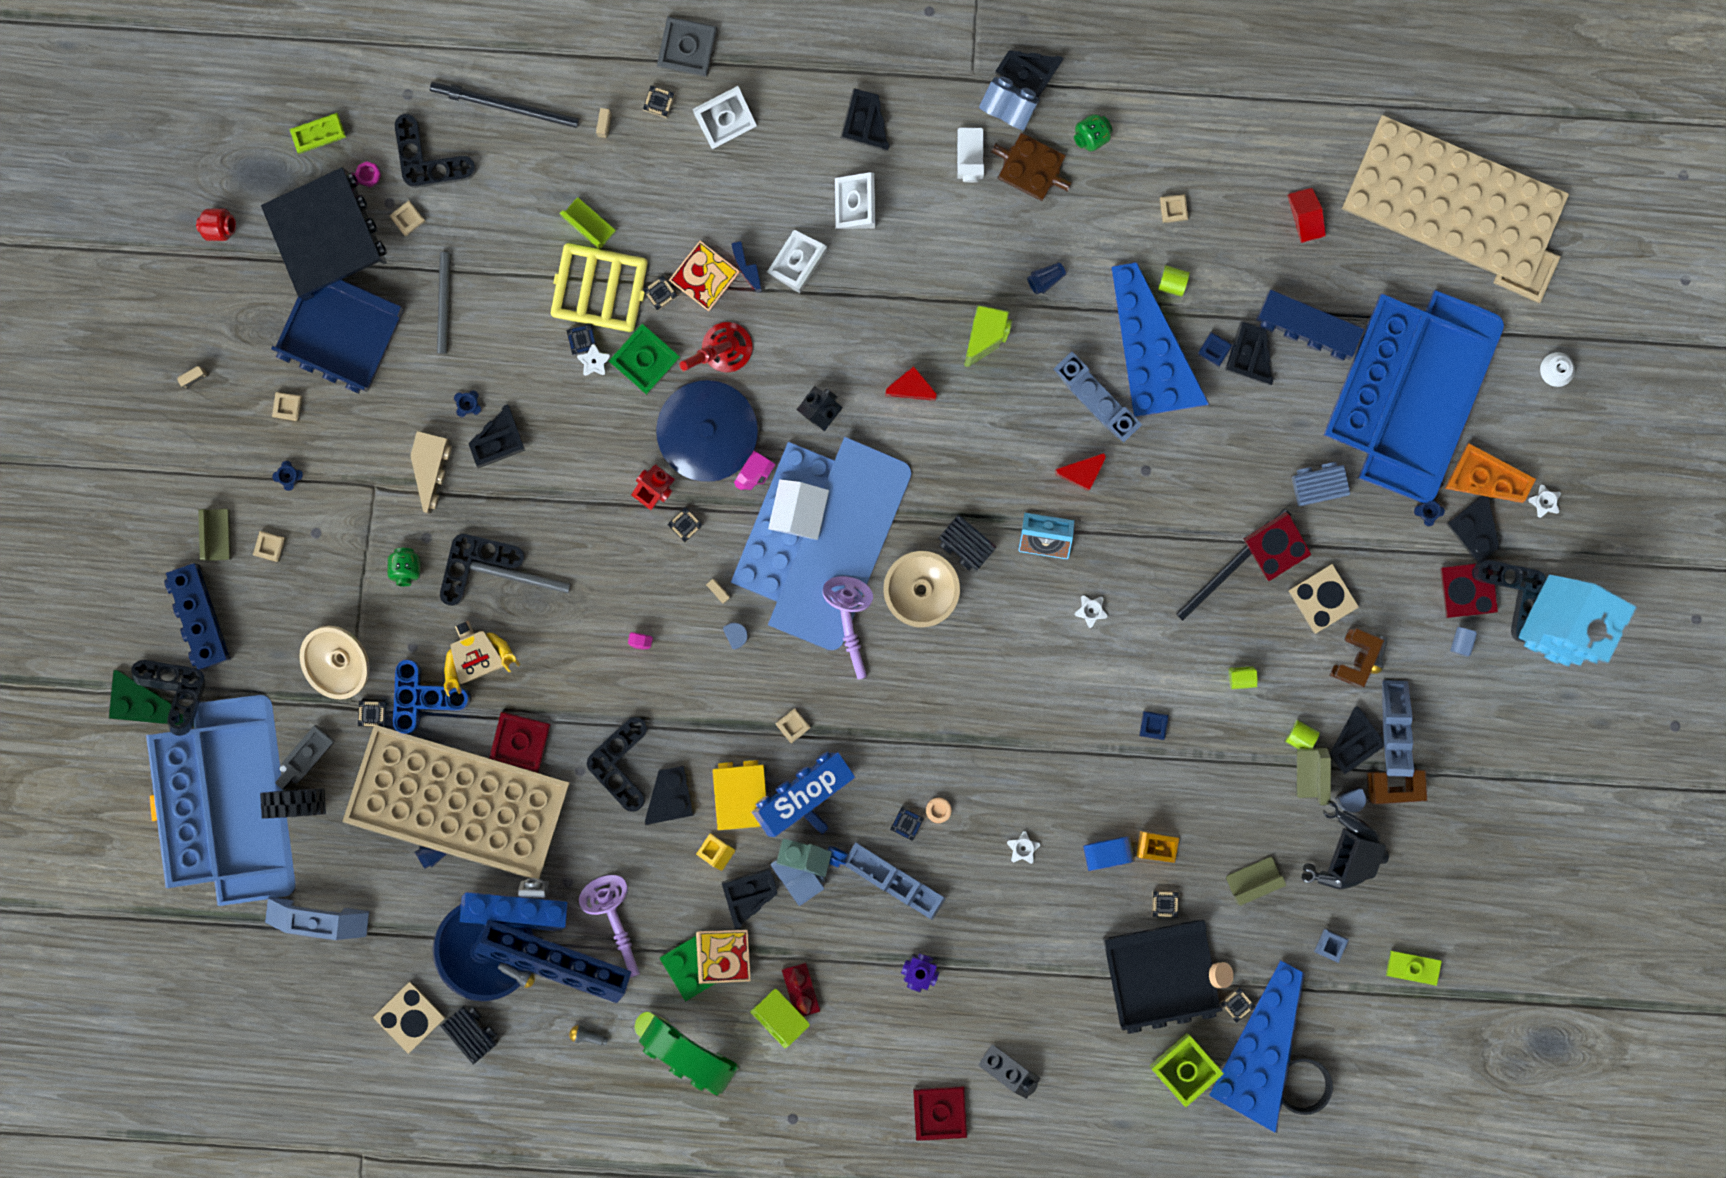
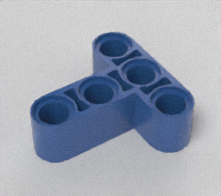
M403 660L398 663L395 670L394 728L399 733H412L418 728L420 709L463 710L470 704L471 696L465 688H461L464 702L460 706L454 705L452 695L457 692L456 688H452L449 692L450 696H447L444 687L421 686L420 665L413 660ZM407 664H411L415 670L414 675L409 679L404 677L402 673L403 667ZM406 689L413 693V700L409 704H405L401 699V694ZM432 690L436 691L439 695V700L435 705L429 704L426 698L427 694ZM404 715H408L412 719V726L409 729H404L400 725V719Z

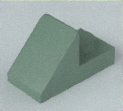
M782 839L776 864L826 877L832 852L812 844L806 845Z

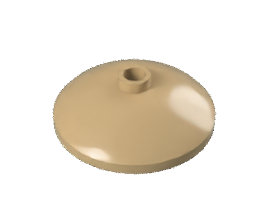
M915 551L900 557L893 563L885 577L884 598L889 610L898 620L913 627H930L944 621L953 612L959 599L960 584L956 571L946 559L932 552ZM924 585L926 593L923 595L918 594L916 591L917 586Z
M323 626L309 633L304 639L300 649V665L304 676L315 690L332 699H347L356 695L364 688L369 677V660L364 647L354 635L340 627Z

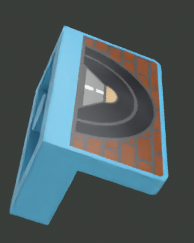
M1024 513L1019 552L1068 559L1073 539L1074 520Z

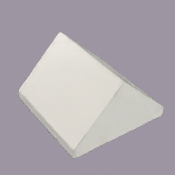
M738 86L693 109L694 116L712 149L757 126Z
M870 172L835 178L836 229L875 228L874 173Z
M794 230L767 273L798 293H801L826 254L827 246Z
M779 480L768 529L818 540L829 490L802 482Z

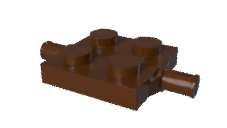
M1020 133L1016 143L1009 150L995 143L991 153L1004 159L1003 168L997 179L1040 201H1043L1047 191L1053 185L1067 192L1072 182L1059 176L1060 166L1066 155L1023 133Z

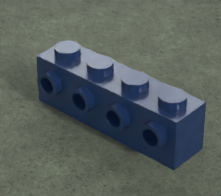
M1271 289L1267 292L1256 318V321L1261 322L1260 326L1273 332L1275 329L1284 332V337L1293 341H1298V338L1308 342L1307 346L1317 351H1321L1323 348L1331 352V357L1340 361L1353 357L1364 331L1363 328Z
M193 563L165 573L167 577L164 580L167 592L173 595L175 601L172 604L175 616L181 619L183 627L180 628V632L184 642L189 643L191 651L188 652V656L192 666H196L197 670H203L230 661L231 658L200 565Z

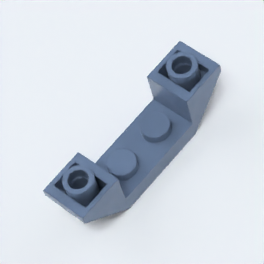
M1070 352L1054 368V371L1082 404L1124 443L1142 424L1126 407L1123 408L1088 372L1090 369L1073 352Z
M268 897L265 923L289 934L331 940L352 939L367 936L370 911L344 908L341 913L296 907L294 906V900Z

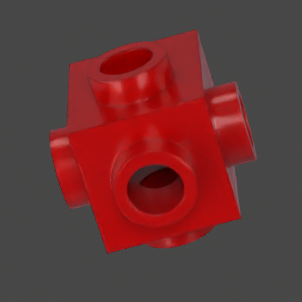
M655 464L649 471L644 469L636 479L638 485L631 496L652 510L660 500L664 503L673 492L670 487L675 479Z

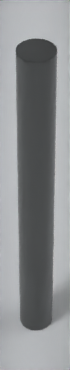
M440 252L437 354H447L449 252Z
M472 560L470 564V570L564 593H569L571 586L570 583Z

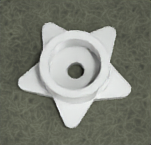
M592 344L587 353L577 356L584 364L583 374L586 376L595 371L605 375L604 363L610 358V354L599 352L596 345ZM596 359V363H592L591 360Z
M1540 485L1538 495L1529 498L1528 501L1537 507V516L1539 518L1547 512L1558 514L1557 500L1561 493L1559 491L1550 492L1544 485ZM1544 499H1547V504L1543 503Z
M1084 595L1081 597L1082 607L1075 612V616L1085 618L1089 628H1092L1097 619L1108 617L1102 609L1103 597L1094 600ZM1090 608H1093V613L1089 612Z
M1026 831L1022 832L1018 840H1009L1007 842L1013 850L1012 862L1024 859L1031 864L1033 863V852L1040 847V843L1030 841ZM1022 846L1026 847L1025 851L1021 850Z

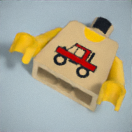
M463 622L455 626L460 640L450 644L451 649L446 654L444 667L446 682L444 683V689L447 696H450L449 692L452 688H456L458 694H461L460 685L503 667L508 672H511L509 665L515 662L519 667L520 662L513 655L505 640L492 632L487 633L484 630L474 634L470 622Z

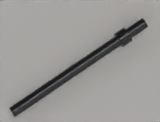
M431 82L430 92L446 95L452 100L459 101L462 99L573 128L578 127L579 118L464 90L462 86L455 84L448 86Z
M1284 508L1275 518H1277L1285 512H1287L1290 515V517L1292 515L1287 509ZM1247 545L1176 613L1179 619L1183 621L1251 555Z

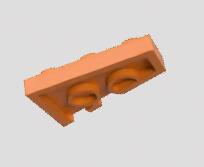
M1468 443L1445 489L1523 503L1536 479Z

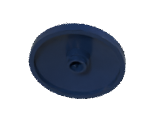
M697 381L679 388L663 405L657 420V442L663 457L676 472L695 481L715 482L726 479L743 468L755 450L758 438V425L750 403L739 391L718 381Z
M461 904L455 907L441 921L433 940V960L442 981L456 994L474 1001H493L514 992L521 985L516 979L502 973L498 969L501 962L474 952L484 924L459 922ZM510 927L534 936L530 928Z

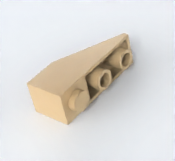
M417 431L411 452V460L423 512L430 514L431 509L435 510L438 504L439 495L436 494L438 484L442 485L444 481L445 470H442L444 460H449L452 446L449 445L448 439Z

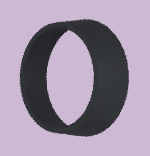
M1298 1059L1290 1062L1289 1066L1297 1062H1308L1315 1065L1322 1072L1325 1079L1324 1094L1316 1104L1306 1108L1295 1107L1289 1104L1284 1097H1282V1104L1293 1113L1311 1115L1319 1112L1328 1104L1333 1092V1082L1328 1070L1319 1062L1311 1059Z

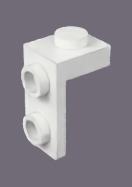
M959 128L957 179H963V182L968 183L978 182V179H983L984 175L983 129Z

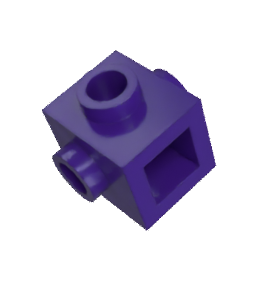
M919 953L918 957L912 955L911 960H905L901 974L905 975L903 980L908 983V988L921 992L922 989L928 991L930 985L935 986L939 972L935 971L937 965L932 963L933 958ZM919 969L925 971V976L921 979L915 975Z

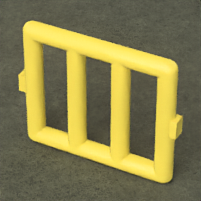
M565 244L559 272L555 274L553 282L556 287L550 312L551 316L633 332L640 301L643 302L645 295L642 290L648 265L647 259L581 245ZM572 254L587 257L577 311L562 309ZM597 259L612 262L601 316L587 314ZM622 264L637 267L626 321L611 318Z

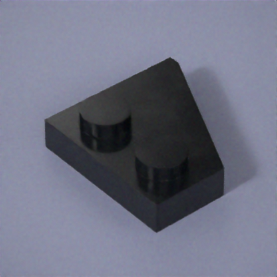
M1009 50L997 67L995 74L1010 79L1013 85L1019 89L1027 88L1035 92L1036 97L1039 98L1064 58L1062 56H1045L1039 53L1028 54Z
M856 88L852 90L840 138L888 151L889 143L886 140L879 95Z
M1240 322L1225 368L1226 371L1269 386L1273 385L1274 381L1273 377H1271L1269 366L1271 360L1267 349L1266 329L1246 322Z
M508 404L504 405L501 408L502 411L492 421L490 420L483 427V431L468 443L478 469L526 451Z
M1487 496L1479 497L1446 523L1477 563L1487 558L1499 548L1490 501Z
M1358 706L1354 707L1330 752L1331 758L1344 776L1384 748V741Z
M684 766L659 770L646 814L645 825L694 816Z
M771 868L722 881L723 891L735 930L739 929L747 919L755 915L766 902H769L778 894Z

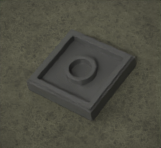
M667 16L657 67L707 77L717 26Z

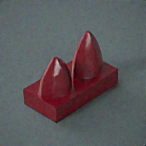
M804 962L782 969L792 1006L803 1017L820 1012L807 963Z

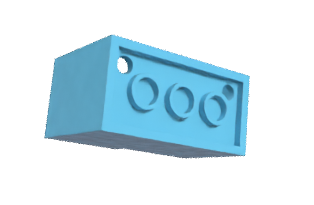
M1549 574L1518 638L1525 641L1524 647L1536 653L1539 651L1545 654L1544 658L1556 664L1561 663L1568 667L1570 664L1581 666L1583 660L1585 661L1586 659L1597 664L1598 660L1608 663L1623 635L1622 631L1625 625H1628L1636 607L1596 584ZM1605 612L1607 613L1604 619L1607 626L1606 633L1613 637L1611 640L1604 637L1600 641H1593L1589 648L1587 646L1591 639L1587 634L1588 625L1595 619H1601Z

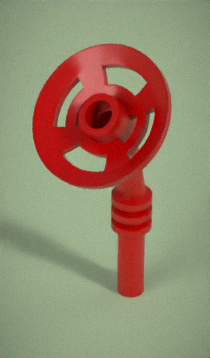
M722 322L716 324L705 334L702 349L698 350L697 354L681 361L679 364L680 368L686 371L700 363H708L717 371L724 373L735 372L748 363L752 354V340L748 332L736 323ZM726 328V332L718 334L714 340L711 339L715 332ZM735 331H738L743 336L746 346L739 345L737 338L733 336ZM726 336L720 343L717 342L719 338ZM734 351L737 352L734 356L727 357V355L732 354ZM740 354L743 355V358L738 363L728 366V362L736 360ZM717 355L721 358L719 363L714 361Z

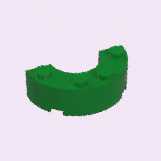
M656 1015L639 1039L640 1044L645 1047L642 1052L653 1059L659 1058L671 1067L669 1071L680 1079L685 1076L691 1079L690 1084L701 1091L707 1089L716 1096L724 1093L740 1068L737 1063L722 1054L711 1052L681 1033L676 1027Z

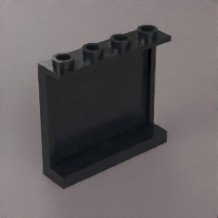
M343 167L261 205L298 297L305 301L315 297L313 292L375 263H387L384 256L387 254L386 248L381 240L378 241L375 234L378 231L374 220L371 217L369 218L366 213L368 205L363 195H359L356 187L359 186L357 178L353 172H349Z
M1199 919L1103 938L1119 1024L1122 1031L1127 1030V1034L1142 1031V1027L1152 1025V1029L1163 1028L1167 1026V1022L1177 1020V1024L1192 1022V1017L1201 1015L1202 1019L1217 1017V1012L1223 1011L1220 1006L1217 988L1211 984L1209 979V970L1212 962L1206 936L1205 920Z

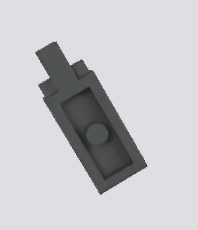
M314 725L281 763L282 766L279 770L283 774L277 779L275 784L282 790L292 781L297 784L308 774L335 741L317 725Z

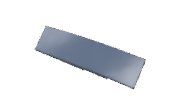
M1383 680L1382 708L1387 776L1413 777L1412 710L1408 681Z
M858 843L854 844L845 860L846 864L844 866L931 920L934 919L946 899Z

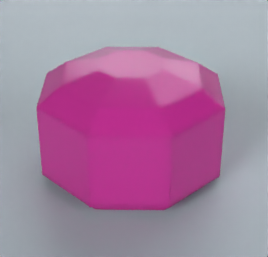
M366 161L358 165L355 176L359 184L370 188L378 184L381 173L376 164Z
M634 632L629 634L628 644L633 648L645 650L652 647V636Z

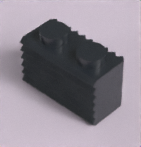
M957 515L938 537L942 541L939 546L949 555L953 552L961 558L958 562L968 571H971L972 568L977 571L997 548L960 515Z
M465 1004L440 1027L474 1065L499 1043L496 1040L498 1035L491 1026L485 1027L479 1020L482 1016L475 1007L471 1006L469 1008Z

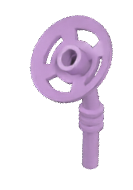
M846 576L831 578L823 586V597L831 606L839 609L841 612L845 635L843 641H846L844 644L848 646L846 651L850 652L857 679L867 677L859 651L861 646L857 644L859 639H856L858 636L854 634L851 612L867 609L872 603L873 593L864 582ZM845 585V588L836 592L832 590L833 587ZM854 588L861 591L865 597L862 598L861 594Z
M602 876L590 882L582 890L579 896V905L588 914L598 915L607 913L615 933L613 938L617 940L615 942L616 945H619L617 949L622 952L627 969L632 971L630 978L640 975L630 948L632 943L628 942L630 937H627L628 932L624 931L616 911V907L625 899L628 887L625 880L619 876ZM610 884V888H603L598 892L595 891L601 886ZM619 886H620L621 889H622V894H621V896H620V893H619V891H618V887H619ZM588 898H591V899H590V903H591V905H592L591 908H589V907L587 906Z

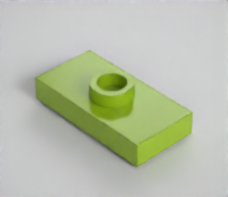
M338 113L289 129L298 154L347 138Z
M1390 950L1386 976L1437 986L1442 961Z

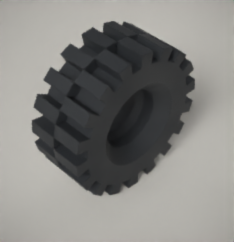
M325 788L260 793L262 819L326 814Z

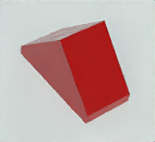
M1313 188L1288 194L1300 243L1325 237L1323 210Z
M914 366L886 388L885 396L936 401V393Z
M1103 453L1055 470V474L1089 491L1106 459L1105 454Z

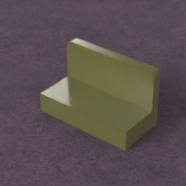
M198 509L200 560H231L229 509Z
M1327 748L1297 750L1296 794L1298 798L1318 797L1320 805H1328L1327 802L1331 801V757Z
M1272 857L1263 859L1226 876L1230 890L1239 906L1287 886L1283 876L1279 874Z

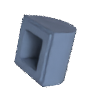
M731 623L723 627V631L733 650H737L746 644L748 633L744 626L738 623Z
M1457 627L1450 652L1469 657L1476 639V631Z
M1355 788L1336 796V801L1342 810L1355 813L1363 809L1366 797L1363 789Z
M1324 929L1314 952L1339 963L1349 939Z

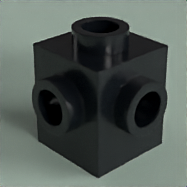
M814 386L796 410L825 432L843 407L836 402L838 397L826 388L822 391Z

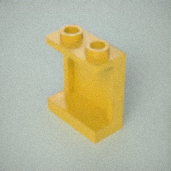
M758 760L743 761V766L733 767V762L718 763V768L712 769L717 830L761 827L752 811L757 808L755 804L766 797L764 764L759 765Z

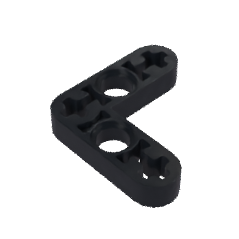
M402 114L396 119L395 133L403 181L408 186L419 188L465 181L475 175V163L467 156L424 162L417 120L410 114ZM404 120H408L410 124H413V127L409 128V133L411 137L416 135V139L401 141V138H407L405 130L400 128L401 125H404ZM409 144L417 147V154L412 158L406 157L403 153L405 146ZM461 162H466L468 166H471V169L467 170V174L463 175L458 170L453 171L455 176L451 177V169L448 164L453 163V168L461 167ZM437 165H442L446 168V174L441 179H436L432 175V170ZM427 167V174L430 180L426 181L425 176L417 177V182H413L411 178H408V175L412 174L411 170L413 169L417 173H425L423 168Z
M468 534L457 535L452 541L440 589L441 601L448 606H456L462 602L470 573V564L473 559L516 569L525 561L523 550L514 545ZM464 538H467V543L471 544L470 549H465L463 554L464 557H468L467 562L462 559H453L454 553L460 555L461 548L457 546V543L462 542ZM486 544H492L495 547V555L489 559L484 558L481 553L482 547ZM500 546L505 547L504 553L511 554L513 550H516V555L520 556L519 561H514L513 564H510V559L501 557V562H497L500 556ZM454 563H462L464 565L465 572L461 577H454L452 575L451 567ZM448 578L454 581H462L461 586L456 584L455 592L458 593V598H453L452 602H449V597L445 596V592L450 591L452 588V583H447Z
M1492 560L1479 561L1474 567V576L1479 582L1518 590L1511 635L1516 641L1525 642L1518 638L1520 628H1523L1526 620H1521V617H1528L1529 613L1524 611L1523 604L1527 599H1531L1535 603L1546 582L1545 575L1539 570ZM1488 567L1489 570L1498 571L1497 576L1486 575L1482 573V569ZM1509 569L1515 572V580L1511 584L1505 580V573ZM1523 577L1534 578L1538 580L1537 585H1532V583L1522 582Z
M150 660L135 662L131 667V673L136 684L176 691L167 719L170 732L176 736H182L190 732L205 688L203 672L197 670V668ZM143 670H147V671H148V672H145L144 675H139V673H142ZM166 673H173L175 675L174 679L170 681H165L161 677ZM193 678H196V679H197V680L194 681L193 684H190V683H189V682H191V681L193 680ZM183 698L194 700L188 706H183L179 703ZM180 714H183L184 722H181L180 726H177L175 723L179 722L181 717Z
M638 717L627 720L587 758V768L619 804L630 812H635L642 808L645 801L644 795L615 763L646 735L647 724ZM632 722L634 724L640 722L642 724L640 727L642 733L640 735L634 733L629 738L633 742L629 745L627 739L620 732L624 730L625 734H627L632 729L630 726ZM615 738L621 739L624 743V749L620 753H614L610 749V742ZM594 757L598 759L603 757L605 761L602 764L606 769H609L610 765L614 768L613 771L607 773L604 780L600 777L604 773L599 767L594 769L592 767L594 764L592 759ZM614 774L621 776L623 784L619 789L610 787L608 783L610 776ZM627 784L631 787L627 792L632 796L636 794L639 796L637 800L639 805L637 807L635 805L630 807L627 805L629 799L625 794L621 798L617 795V793L626 788Z

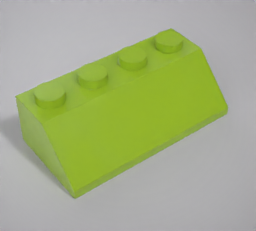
M982 306L977 307L964 366L970 367L998 349L1001 342H1006L1012 322L1011 319H1007L1008 312Z

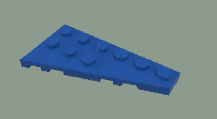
M1138 263L1112 267L1134 417L1210 405Z
M1281 960L1222 1070L1224 1074L1216 1081L1209 1094L1212 1098L1274 1133L1278 1132L1279 1114L1282 1109L1284 1085L1287 1080L1293 1045V1032L1296 1027L1298 1004H1300L1305 973Z

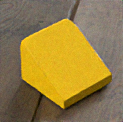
M710 833L696 855L722 871L735 853V849Z

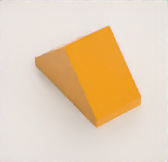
M1140 831L1136 856L1143 859L1175 863L1179 838Z

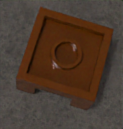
M1354 628V630L1348 629L1344 640L1362 648V650L1356 655L1353 663L1354 669L1345 665H1334L1329 676L1352 686L1364 688L1384 640L1357 628Z
M1414 769L1413 777L1405 776V787L1392 786L1389 787V791L1386 773H1379L1377 771L1367 772L1368 802L1388 804L1427 801L1426 771Z

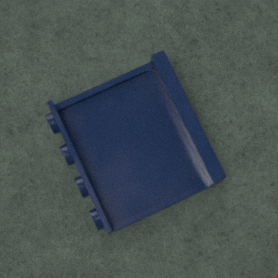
M342 280L313 292L315 297L307 301L298 297L276 346L271 348L277 352L276 357L290 363L291 359L300 362L299 368L313 373L316 369L324 373L322 378L335 384L337 380L347 383L346 389L357 394L361 390L368 392L404 309Z

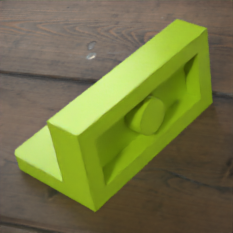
M578 197L565 211L562 210L559 213L565 221L598 249H601L616 232L613 227Z
M777 989L772 990L750 1011L784 1049L790 1046L810 1026L809 1022Z

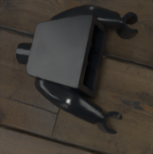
M1328 801L1327 804L1334 807L1335 811L1328 813L1323 810L1325 817L1329 819L1338 818V822L1346 828L1342 830L1329 870L1318 873L1313 864L1307 863L1303 865V870L1312 874H1302L1301 878L1306 883L1318 880L1319 884L1342 890L1359 885L1367 879H1373L1377 875L1380 864L1388 862L1389 853L1386 850L1385 844L1380 842V835L1373 827L1345 810L1343 812L1339 811L1334 801Z

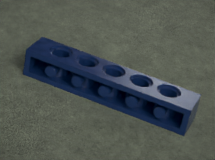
M487 920L481 928L474 952L525 971H530L533 974L614 1003H618L625 995L632 972L491 920Z

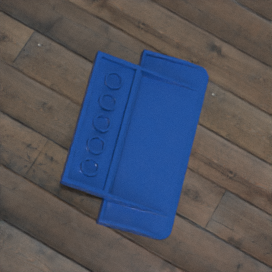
M1433 291L1426 311L1380 294L1323 434L1326 437L1367 453L1358 477L1359 479L1421 503H1427L1436 497L1504 328L1503 320L1495 313L1438 291Z

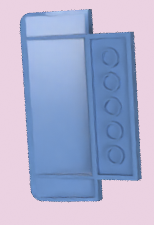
M846 437L843 439L835 461L788 442L731 583L777 601L768 623L769 626L827 650L838 649L843 644V637H845L841 612L824 599L822 593L823 586L829 579L839 576L852 577L867 585L910 480V467L901 460ZM779 480L802 482L829 490L818 540L768 529ZM845 585L833 587L832 590L836 592L845 588ZM854 588L855 590H857V591L861 594V596L863 595V593H862L861 591H859L858 589ZM851 612L852 620L855 615V612Z
M263 695L201 702L194 719L195 729H191L187 734L176 736L171 732L146 735L166 888L214 881L217 906L290 895L295 889V876L287 817L261 818L260 793L283 791L275 784L281 776V771L279 770L280 760L273 707L270 699Z

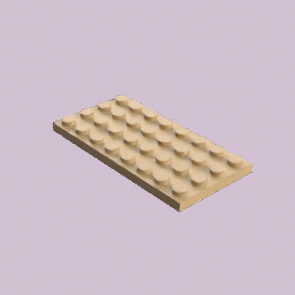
M1382 115L1342 206V210L1529 288L1569 194Z
M374 725L343 818V823L527 878L540 879L568 791L569 782Z

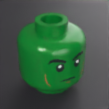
M1092 114L1076 124L1074 140L1078 147L1092 152L1110 141L1113 129L1105 116Z
M411 548L394 549V552L387 559L388 578L396 582L397 586H411V582L418 580L420 577V556L414 553V550Z

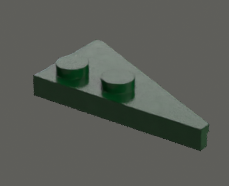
M113 670L108 719L168 724L167 719L172 706L169 701L148 690L145 686L136 684L133 679L123 674L120 670ZM180 714V720L178 723H175L176 725L180 726V723L184 722L183 714Z

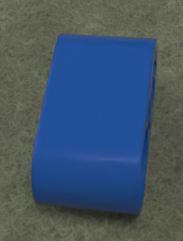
M1130 836L1083 845L1088 871L1135 862Z

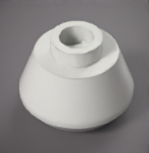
M1551 353L1541 363V376L1551 386H1564L1574 377V362L1564 353Z

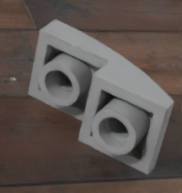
M537 878L521 881L518 895L519 897L546 898L549 893V881Z

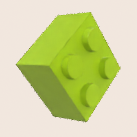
M1187 1032L1149 1065L1151 1070L1185 1108L1224 1074Z

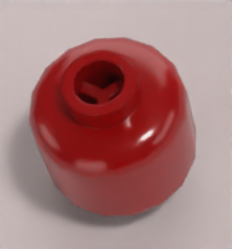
M209 208L205 209L200 217L197 218L196 229L206 241H227L236 231V220L227 209Z

